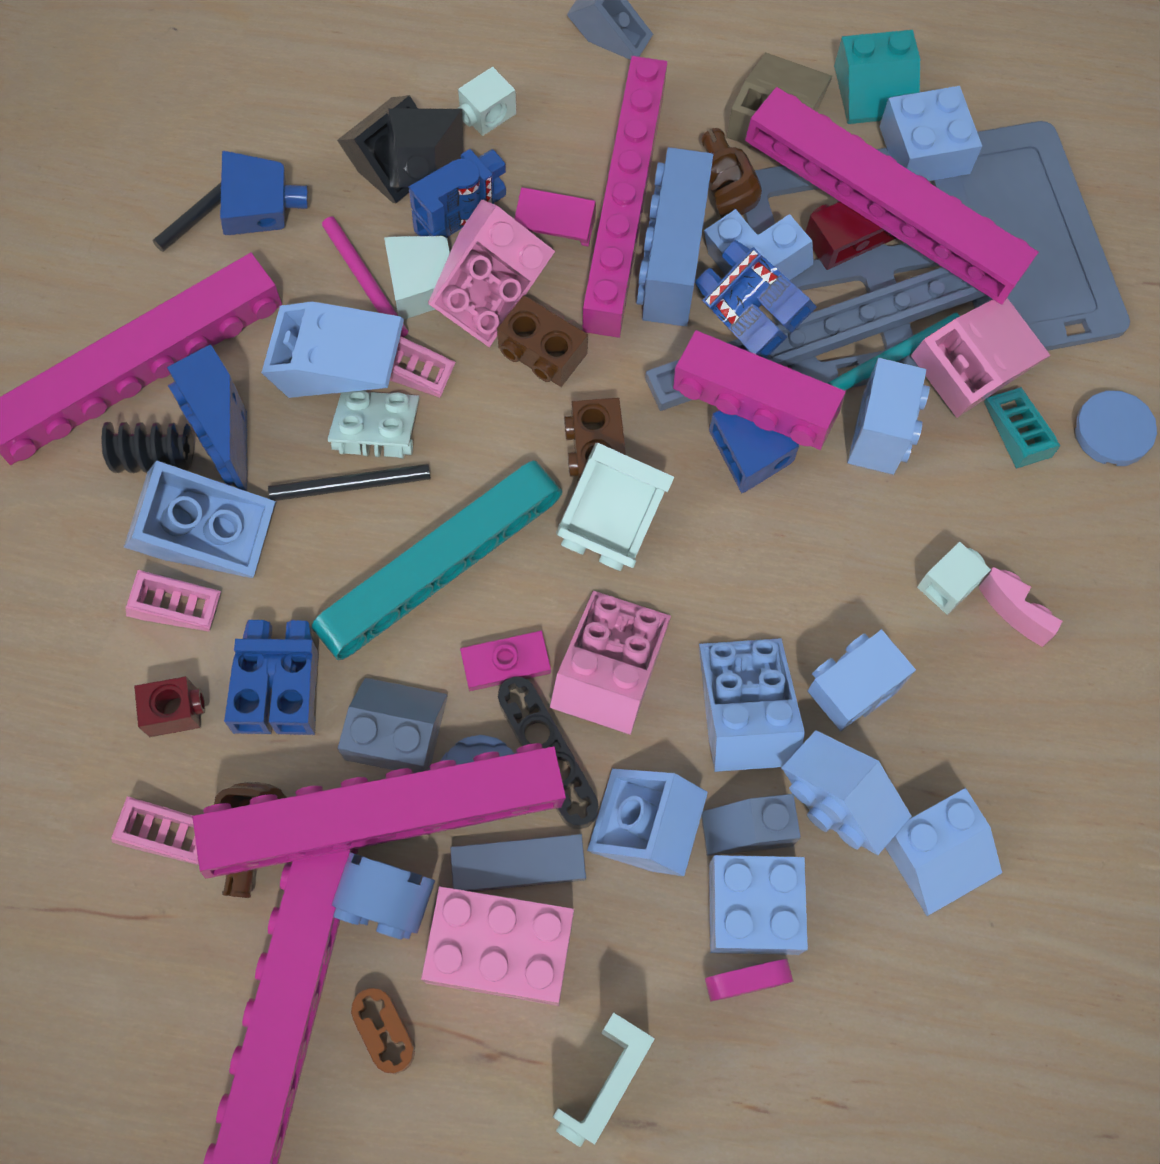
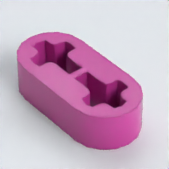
M788 959L772 961L705 978L710 1002L794 982Z

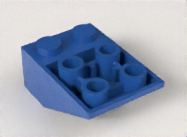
M210 344L167 367L174 380L168 387L208 456L211 457L225 484H235L238 489L247 491V411L230 374Z

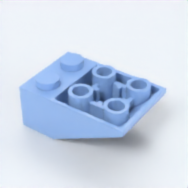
M313 301L282 305L278 311L261 373L288 398L388 388L404 319L401 316Z
M782 639L699 644L708 738L714 772L783 767L803 745L805 731Z

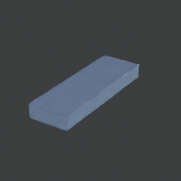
M582 834L450 847L453 889L475 892L586 880Z

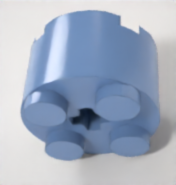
M350 852L331 905L336 908L333 917L356 925H368L369 920L378 922L376 931L397 939H410L411 933H418L435 880Z

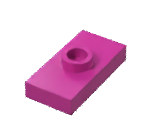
M542 630L460 648L469 692L502 685L504 681L512 677L529 679L551 674Z

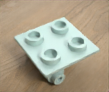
M363 390L342 392L328 435V442H331L332 450H339V454L361 455L362 451L363 456H368L370 445H374L375 457L381 456L382 446H384V456L404 459L405 455H412L413 439L410 438L420 399L419 395H406L399 392L376 393Z

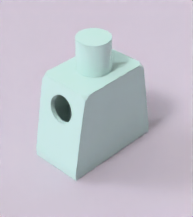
M444 236L385 237L398 315L403 319H408L435 310V308L428 304V301L450 254L447 238Z

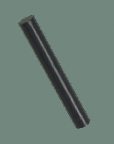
M221 182L152 240L160 251L164 252L221 203Z

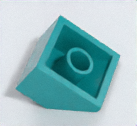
M913 30L842 36L834 68L847 124L881 121L888 98L920 93L921 59Z

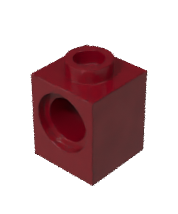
M186 676L134 686L138 727L149 737L201 728L199 714L205 713L204 695L201 688L197 689ZM175 698L181 699L180 706L174 713L164 714V707L170 700Z

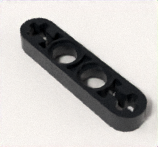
M523 677L507 679L499 688L498 701L501 711L521 746L532 744L525 737V732L531 724L541 723L549 729L550 736L542 744V748L554 746L557 760L565 761L571 770L568 778L562 781L564 790H567L578 781L581 786L574 787L573 792L580 803L585 801L590 803L586 808L587 816L581 819L577 813L570 816L567 811L571 809V800L565 792L566 799L562 807L556 808L567 826L573 829L589 827L595 821L598 814L596 795L532 683ZM516 689L518 693L527 692L528 694L524 697L528 712H533L535 708L539 712L529 714L520 723H517L515 719L522 718V712L515 702L507 703L510 699L509 691Z

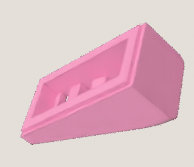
M400 336L390 381L440 398L456 362ZM403 355L410 358L406 369L398 367ZM418 361L425 363L420 376L413 373ZM432 366L440 368L434 383L427 380Z
M138 570L126 605V616L144 621L210 631L221 591ZM148 590L156 591L152 605L144 604ZM164 593L172 594L168 609L160 608ZM181 595L189 597L184 614L176 612ZM197 598L206 600L201 618L192 616Z
M127 796L111 838L112 843L196 865L199 864L195 836L189 851L181 849L188 827L194 828L192 815ZM137 813L146 815L139 835H131L130 832ZM154 818L162 819L156 840H148L147 837ZM171 822L178 823L180 825L173 845H165L164 841Z

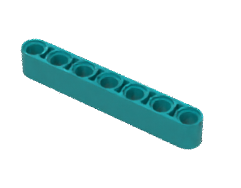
M533 460L526 463L324 610L313 621L312 629L337 660H343L351 656L547 511L559 500L563 492L562 489L537 461Z

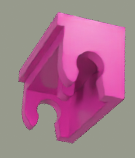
M521 187L514 219L531 232L579 240L582 246L589 247L596 219V202L594 200Z

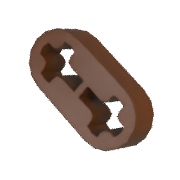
M369 988L361 991L352 1003L351 1014L374 1064L385 1073L397 1074L405 1071L414 1060L415 1047L393 1000L380 989ZM368 998H372L377 1003L383 1001L385 1007L380 1010V1017L385 1026L379 1030L372 1018H362L361 1013L367 1009L365 1001ZM387 1032L395 1044L402 1042L405 1044L406 1049L400 1053L402 1062L398 1065H395L392 1060L383 1061L381 1054L387 1050L382 1035Z

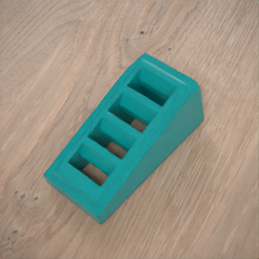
M1022 387L988 397L984 400L1016 469L1052 458L1060 448L1055 434ZM1015 400L1017 407L1003 410L1001 404ZM1022 414L1023 419L1011 422L1009 417ZM1025 426L1028 427L1029 431L1019 433L1017 430ZM1033 438L1035 443L1027 445L1025 441Z

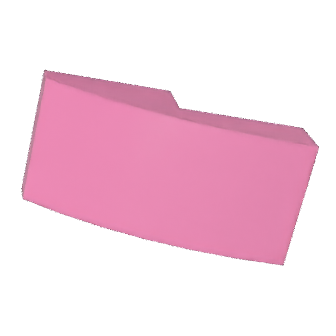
M993 567L979 585L980 591L994 610L1014 629L1031 641L1043 647L1057 634L1063 621L1053 616L1048 608L1040 604L1026 602L1025 598L1031 586L1023 583L1020 577L1013 572Z

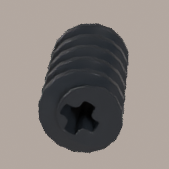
M105 422L102 428V454L106 465L113 473H121L124 470L129 473H137L142 469L147 474L156 460L186 471L191 466L194 454V440L188 423L184 427L183 434H179L176 423H169L166 434H163L159 422L152 424L150 434H147L143 422L136 424L134 434H131L127 422L120 423L118 434L115 433L111 422Z

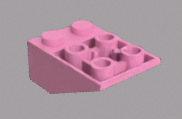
M481 200L460 230L428 304L483 344L490 347L497 337L499 325L520 299L526 295L555 251L500 207Z
M1008 298L1002 305L995 300H991L954 319L925 338L911 355L920 368L927 369L925 376L956 418L1050 356L1049 352Z
M593 591L557 673L550 708L631 735L671 616Z

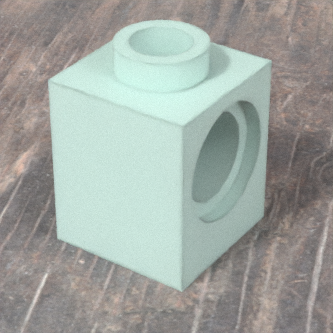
M494 67L486 70L458 89L460 105L458 109H462L463 122L469 127L473 126L482 136L516 114L515 89Z
M959 542L925 575L917 588L948 615L981 583L991 569L985 564L983 557L977 551L967 548Z

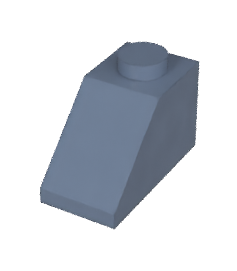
M576 0L567 13V16L588 42L631 60V56L639 57L653 36L651 30L628 0Z
M794 794L750 798L702 811L701 818L707 856L793 847L801 838Z

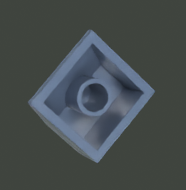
M365 678L348 707L338 745L339 752L346 761L389 770L409 768L412 769V774L430 770L429 766L432 763L448 695Z

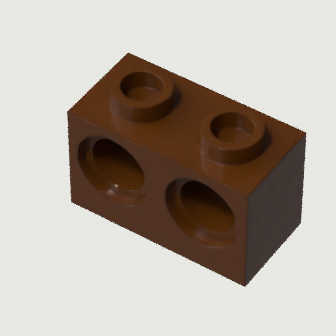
M525 295L497 328L498 348L507 359L512 362L520 361L531 368L532 372L539 379L545 382L552 381L560 387L564 385L588 354L587 333ZM521 332H529L532 335L528 337H521L517 334ZM558 351L562 352L564 355L560 357H553L549 354L551 352Z
M619 397L572 401L571 416L564 417L566 440L574 441L575 452L568 453L570 477L577 476V481H579L595 443L602 444L626 455ZM588 423H597L602 427L598 430H589L584 426Z

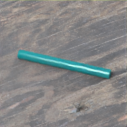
M958 313L951 314L827 382V384L844 391L871 376L878 358L895 362L911 355L925 338L960 317Z

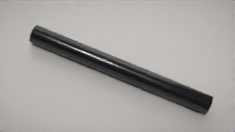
M429 464L270 485L268 486L270 500L279 501L431 480Z

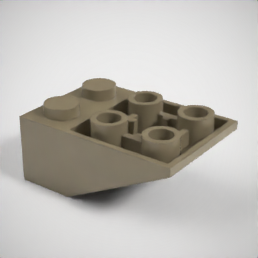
M765 52L744 81L731 109L727 138L752 146L745 141L750 119L776 87L796 96L803 104L817 112L832 80V75Z

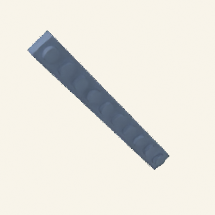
M941 267L813 312L792 333L782 324L776 325L787 338L766 359L786 367L986 296V294ZM739 339L727 342L749 352ZM679 360L646 371L645 380L660 411L692 400L682 395L680 391L673 389L675 367Z

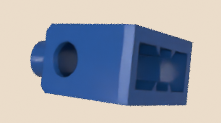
M222 151L220 220L223 235L280 230L285 227V208L308 209V186L286 185L284 164L263 158Z
M721 411L712 414L709 432L741 494L787 467L795 460L799 444L790 437L773 430H763L756 426L754 422L737 415H728Z

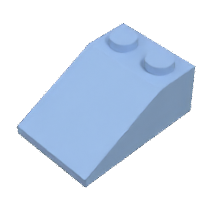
M156 460L147 472L124 548L165 561L253 578L276 501Z

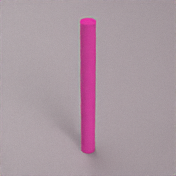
M332 216L324 219L322 227L377 312L398 316L336 219ZM403 324L400 336L404 338L408 334V330Z

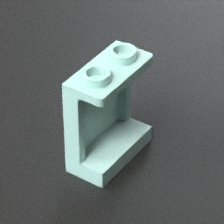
M595 443L556 531L558 536L564 538L561 545L582 555L586 548L601 554L599 562L618 571L622 570L623 565L634 568L639 548L663 494L668 492L674 477L602 444Z
M614 1012L601 1034L623 1047L624 1050L584 1120L578 1121L557 1108L553 1115V1118L560 1122L556 1132L579 1147L582 1146L585 1139L595 1145L655 1039Z

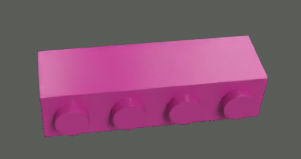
M697 330L694 332L675 367L673 389L680 391L682 395L689 399H699L716 406L725 414L737 415L754 422L756 426L763 430H773L790 437L799 445L811 446L819 450L822 449L832 429L846 393L842 389Z

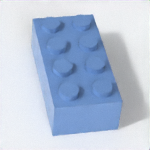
M668 147L665 163L658 162L655 191L652 195L650 221L646 231L645 252L641 262L637 305H644L642 317L644 321L688 326L714 153Z

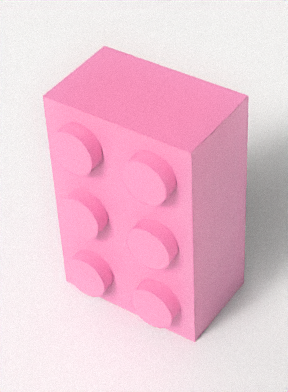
M439 886L421 980L426 984L559 1006L574 909Z

